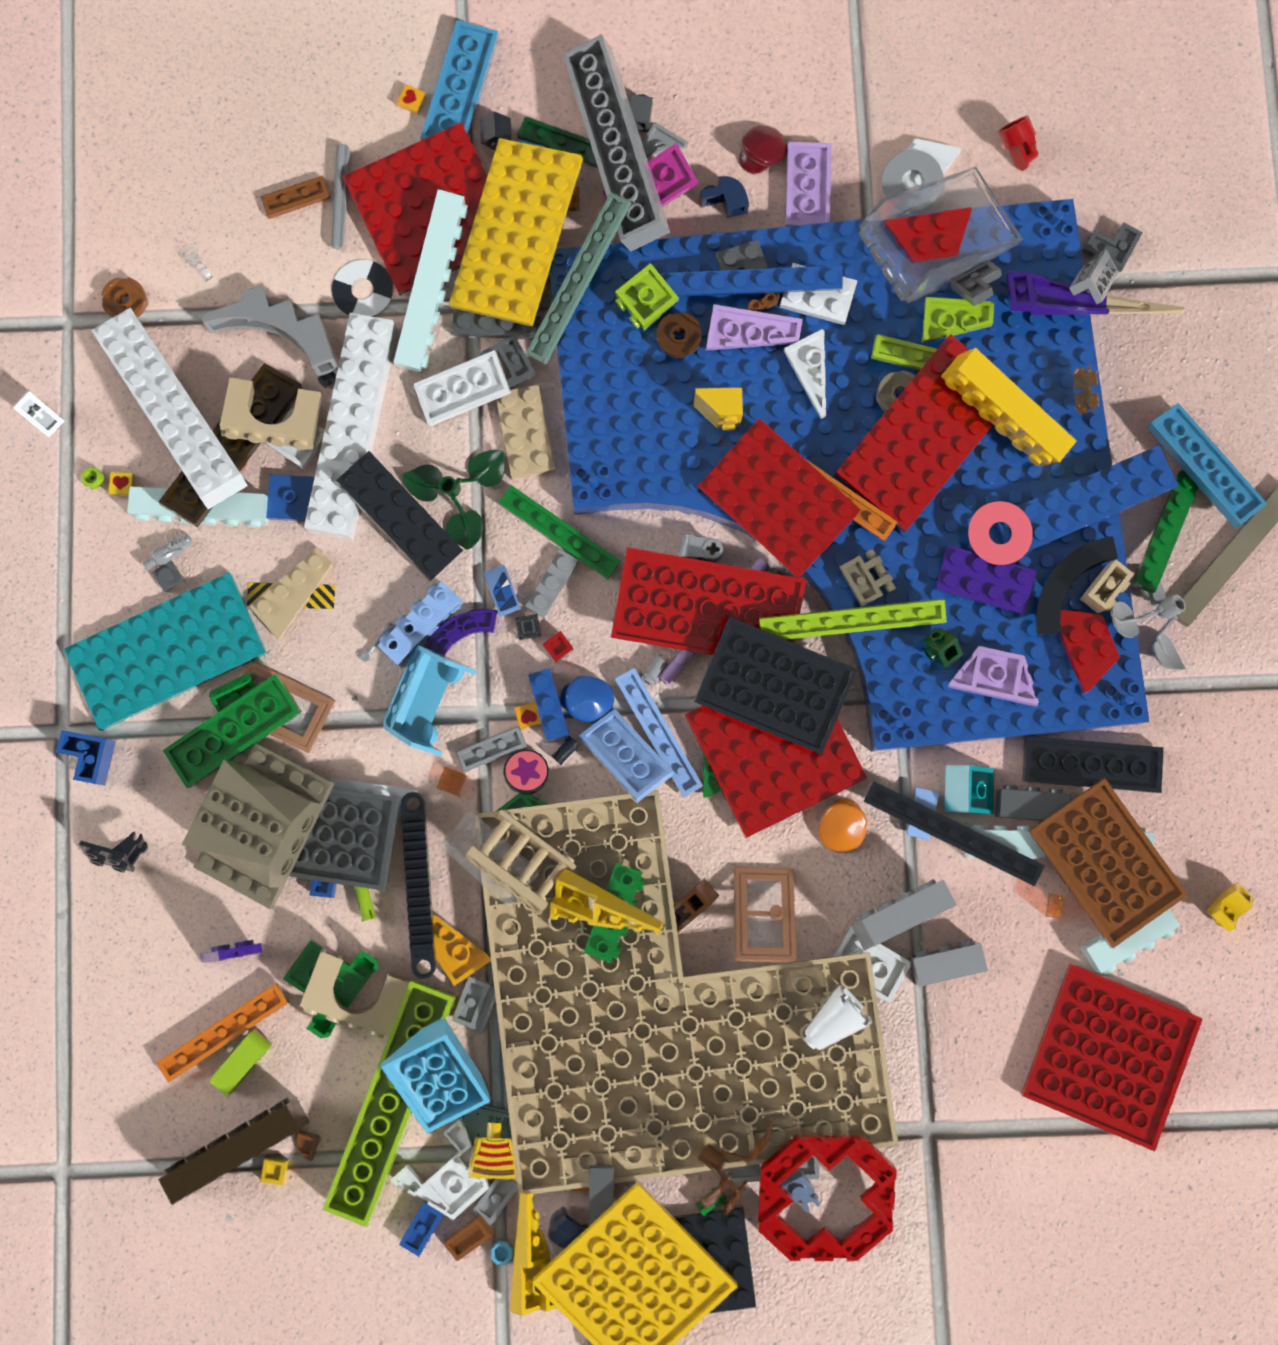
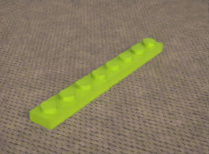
M945 599L759 618L761 630L783 639L947 623Z

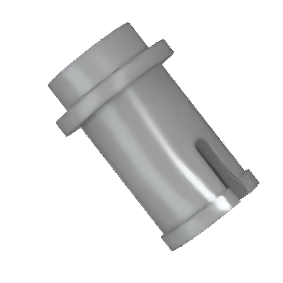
M654 656L646 671H642L641 680L650 686L653 683H657L656 679L667 665V662L658 656Z

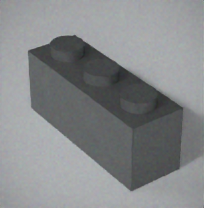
M1003 785V789L996 790L995 817L1043 821L1069 803L1071 794H1063V789H1049L1048 793L1040 792L1039 787H1026V791L1017 790L1018 786Z

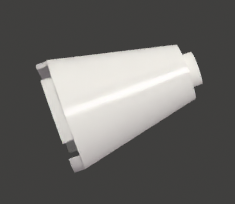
M839 985L805 1030L806 1037L804 1039L812 1049L817 1048L821 1050L869 1026L872 1020L868 1013L865 1016L862 1014L863 1006L847 988L843 989L842 985Z

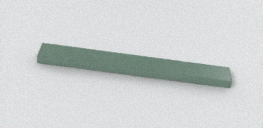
M610 192L526 352L530 357L547 364L632 204L629 200Z

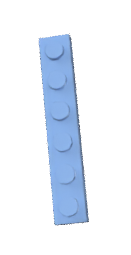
M635 668L615 678L617 685L657 754L673 771L671 778L682 797L703 786Z

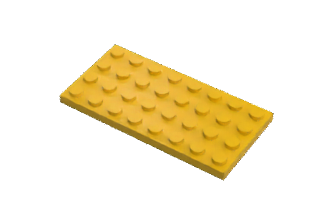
M499 138L449 302L451 308L533 327L583 161L581 155Z

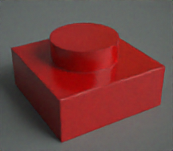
M561 631L543 643V646L556 663L574 650Z

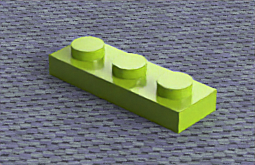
M878 334L875 337L871 359L920 370L937 349Z

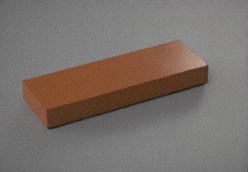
M323 175L261 196L269 219L331 198Z

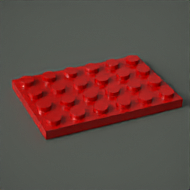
M760 418L698 485L708 497L798 579L861 512L859 507Z

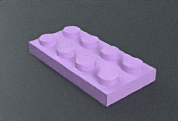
M788 142L785 227L830 222L832 143Z

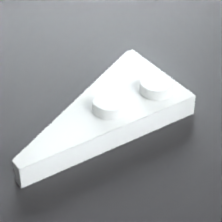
M823 329L784 348L785 355L820 419L826 416L825 335Z

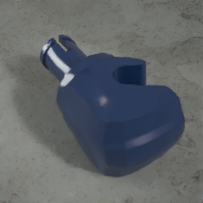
M562 1206L550 1218L548 1237L551 1242L565 1249L589 1226L586 1224L580 1226L577 1221L567 1215L566 1207Z

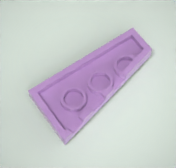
M714 305L706 351L794 344L799 341L803 319Z

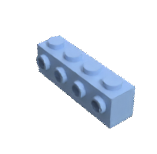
M442 581L439 584H433L427 591L428 595L423 600L419 599L411 607L412 611L407 616L403 615L395 624L396 627L391 632H386L379 641L381 643L378 647L399 667L410 658L415 647L422 646L440 625L447 621L463 604L462 600Z

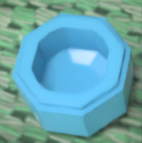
M498 1240L491 1247V1259L496 1265H507L513 1259L514 1246L508 1240Z

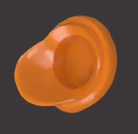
M847 798L838 799L824 812L819 824V837L824 846L831 851L838 853L851 852L862 843L865 837L867 818L855 801Z

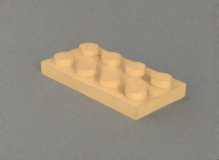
M539 385L510 390V394L496 399L512 480L556 472Z

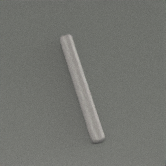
M339 144L336 147L331 247L337 250L343 249L345 243L347 185L343 176L348 174L349 146Z

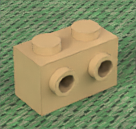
M1114 560L1103 568L1081 596L1080 600L1097 613L1105 610L1109 611L1117 600L1115 598L1117 595L1123 593L1130 585L1129 580L1134 573L1118 560Z

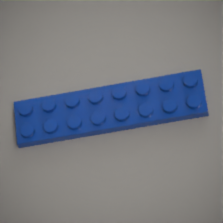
M1160 445L1017 506L1024 511L1032 526V542L1027 552L1178 487L1179 485ZM996 522L995 525L1005 544L1011 539L1012 530L1008 524Z

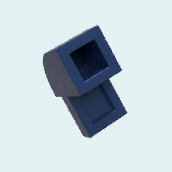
M720 176L718 178V186L710 185L700 190L699 201L701 208L723 203L727 218L748 213L749 200L746 190L733 177Z

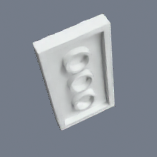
M495 350L413 384L429 426L511 393Z

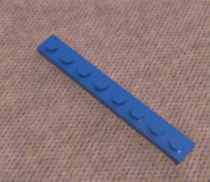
M842 265L662 273V278L678 297L843 290Z

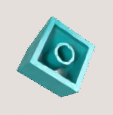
M946 765L944 775L945 812L994 814V769L971 765Z

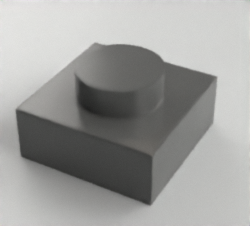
M171 560L152 572L165 592H168L185 580Z

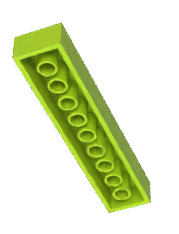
M416 979L410 981L325 1201L323 1211L365 1227L372 1221L412 1116V1111L381 1068V1063L422 1028L442 1018L448 1021L457 998L456 994Z

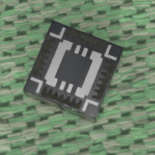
M538 614L515 618L519 641L542 637Z

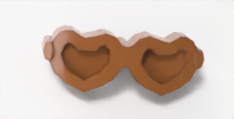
M767 293L762 301L751 300L747 310L762 312L763 309H770L778 304L780 294Z

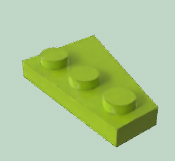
M926 297L922 343L947 338L950 334L955 336L991 327L993 324L994 301H984L973 306L963 299Z

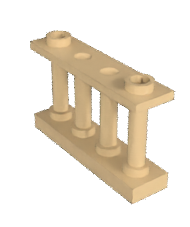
M501 809L496 818L501 822L481 848L478 847L476 849L472 846L466 853L465 859L541 915L549 904L545 901V896L556 883L558 876L565 868L573 872L576 865L573 864L574 860L565 853L561 855L517 821L518 818L509 811L504 812ZM510 828L520 837L503 859L495 863L488 858L489 852L507 829ZM528 842L539 851L519 877L516 876L514 878L508 873V866ZM547 856L557 866L539 890L533 892L526 887V882Z

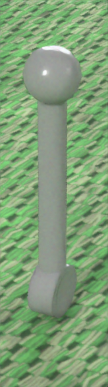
M386 623L384 625L385 629L369 650L361 654L362 661L368 662L370 660V654L380 643V638L386 632L393 629L392 623Z

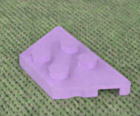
M982 646L977 647L948 684V688L1036 707L1039 703L1038 698L1034 694L1031 675L1027 671L1028 665L1025 656Z

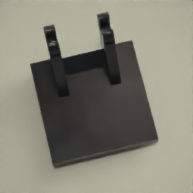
M132 832L113 849L85 841H80L79 843L90 863L100 867L104 864L112 866L113 870L125 873L126 870L134 872V863L148 849L146 841L139 848L144 838L142 834H139L138 839L134 840L135 832Z

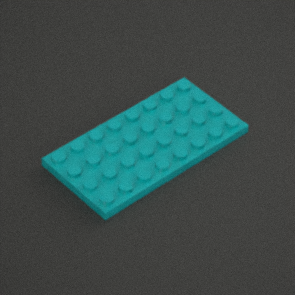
M230 572L64 648L68 661L100 731L241 667L251 660H256L268 654L234 577Z

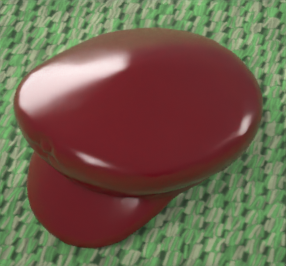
M759 125L751 128L741 140L742 149L739 154V163L747 173L758 174L763 172L786 155V139L782 133L771 126Z

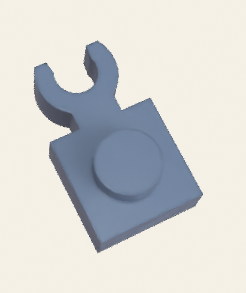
M802 1170L789 1176L782 1182V1187L793 1196L794 1203L801 1200L802 1208L805 1212H809V1202H814L817 1207L820 1206L819 1197L815 1193L814 1186Z

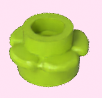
M95 467L85 469L81 475L83 485L91 489L99 488L100 484L104 482V475L101 474L100 469Z

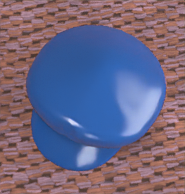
M580 676L565 685L561 692L560 702L562 707L575 719L586 723H596L613 710L614 694L611 687L602 679L592 676Z

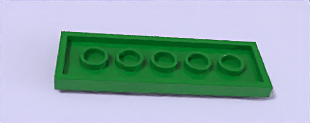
M274 674L169 745L163 752L185 787L191 788L218 770L223 760L231 761L302 713L279 675Z

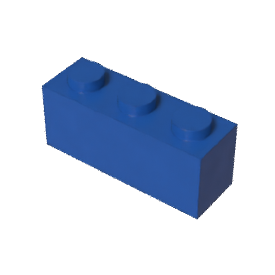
M551 669L528 674L547 742L569 737L570 734Z

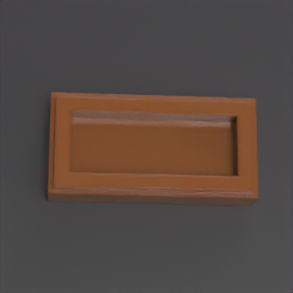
M479 1214L445 1238L443 1244L455 1260L459 1261L490 1239L495 1232Z

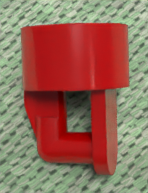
M1029 115L1018 118L998 130L1004 148L1009 150L1017 169L1020 171L1026 170L1029 167V163L1038 157L1034 136L1036 132Z

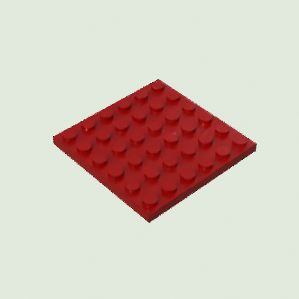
M462 122L343 176L399 296L411 291L413 288L438 189L464 196L465 204L468 205L466 217L461 218L459 225L462 226L460 239H456L454 247L457 248L454 261L450 260L448 269H451V272L460 269L488 177Z
M705 706L685 714L689 726L744 838H748L868 779L838 718L821 755Z
M1069 963L1020 1095L1155 1152L1203 1018Z

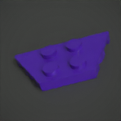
M246 940L234 943V948H230V944L211 947V952L200 954L201 962L222 961L262 953V944H254V940Z

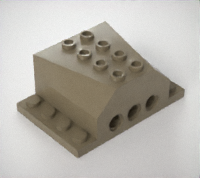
M255 743L246 763L223 760L182 845L201 852L194 868L266 908L273 909L335 783L265 746Z

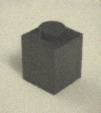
M645 94L631 95L630 107L638 131L648 132L651 125L653 97H648Z

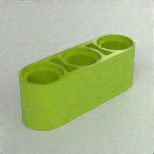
M253 1029L213 1075L209 1083L225 1097H228L270 1049L272 1043L256 1029Z

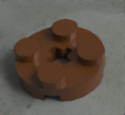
M684 312L665 316L657 328V343L660 349L666 355L680 360L692 355L701 343L699 322L692 315ZM683 331L684 339L676 340L673 333Z

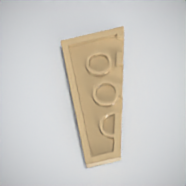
M317 547L249 607L276 638L281 641L285 631L296 620L297 614L308 603L309 597L320 586L334 565Z

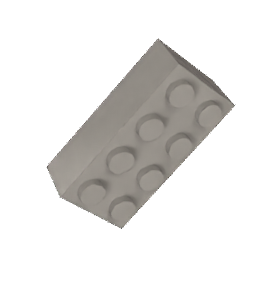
M935 879L917 887V893L912 889L896 897L897 903L892 899L876 907L877 913L872 909L856 917L857 922L851 926L863 950L872 948L956 906L957 904L944 880L936 883Z

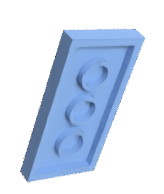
M615 709L579 735L580 740L636 802H639L673 775L670 767Z

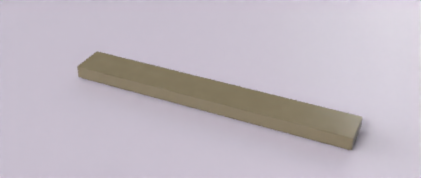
M1278 486L1266 498L1265 502L1267 505L1249 518L1182 597L1186 609L1176 616L1178 617L1177 620L1185 627L1191 625L1278 523Z

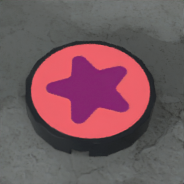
M524 749L516 751L508 757L504 764L503 775L505 783L511 790L523 795L537 793L545 786L548 780L549 767L547 761L540 753L534 750Z

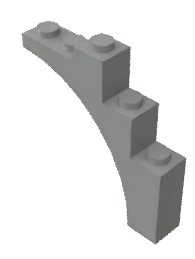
M262 286L242 292V301L233 302L228 306L217 310L214 309L201 315L203 323L210 334L239 328L268 331L291 341L302 350L310 360L318 377L338 370L325 326L319 314L308 316L299 321L297 312L290 300L271 306Z

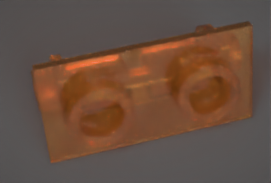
M1088 364V370L1085 371L1083 367L1076 368L1075 373H1073L1074 390L1083 389L1081 393H1074L1075 410H1077L1078 414H1086L1088 409L1091 410L1092 414H1095V407H1099L1098 393H1094V385L1098 384L1097 371H1093L1091 365Z

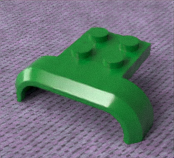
M311 939L287 971L283 980L304 993L321 949H327ZM363 949L356 955L350 965L345 961L342 962L334 983L335 997L346 1008L350 1006L371 975L378 970L377 959ZM317 1012V1015H313L306 1029L322 1039L330 1037L337 1023L327 1020L326 1015Z

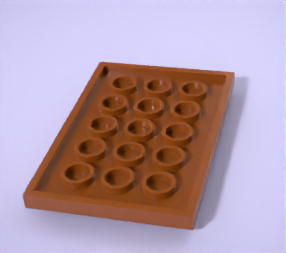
M1106 779L1100 780L1028 831L1110 948H1115L1188 896L1186 890Z

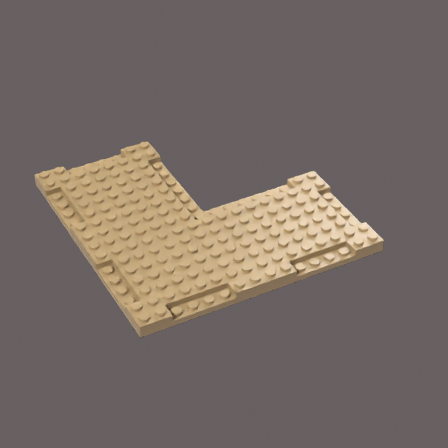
M659 790L650 792L639 802H636L630 794L503 810L504 812L509 811L518 818L517 821L561 855L565 853L574 860L573 864L576 865L573 873L604 890L608 887L616 863L643 872L642 877L646 879L642 891H636L634 900L638 901L636 908L663 922L659 935L655 934L653 930L642 929L640 932H636L632 927H628L626 936H620L618 945L622 946L618 958H613L612 962L609 963L584 954L594 925H589L588 921L577 920L575 923L569 922L568 918L550 919L551 901L555 898L556 883L545 896V901L549 904L542 914L539 915L481 871L518 1196H520L521 1192L538 1194L589 1187L590 1165H614V1183L711 1171V1169L698 1160L699 1155L708 1143L718 1151L724 1148L728 1152L747 1156L767 1131L768 1119L772 1121V1134L760 1154L749 1162L724 1156L727 1162L722 1169L763 1164L795 1135H864L876 1148L898 1146L870 952L683 977ZM500 811L474 814L478 847L481 848L501 823L496 819ZM508 828L489 852L488 858L495 863L500 862L520 836ZM527 842L508 866V873L514 878L516 876L519 877L539 850ZM546 856L526 882V887L533 892L535 890L538 891L557 864ZM839 985H842L843 989L847 988L862 1004V1014L865 1016L868 1013L872 1023L821 1050L817 1048L812 1049L804 1039L806 1037L805 1030Z

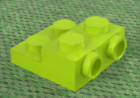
M651 263L615 291L617 297L615 302L622 311L627 310L631 314L629 319L635 328L641 327L644 331L660 319L661 314L679 301V297Z

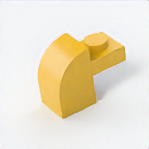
M1237 881L1211 902L1207 912L1213 917V920L1219 927L1231 932L1237 927L1238 918L1253 908L1254 898Z

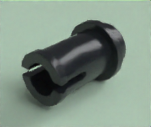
M571 736L568 739L565 738V742L551 755L561 766L574 751H578L577 748L580 746Z

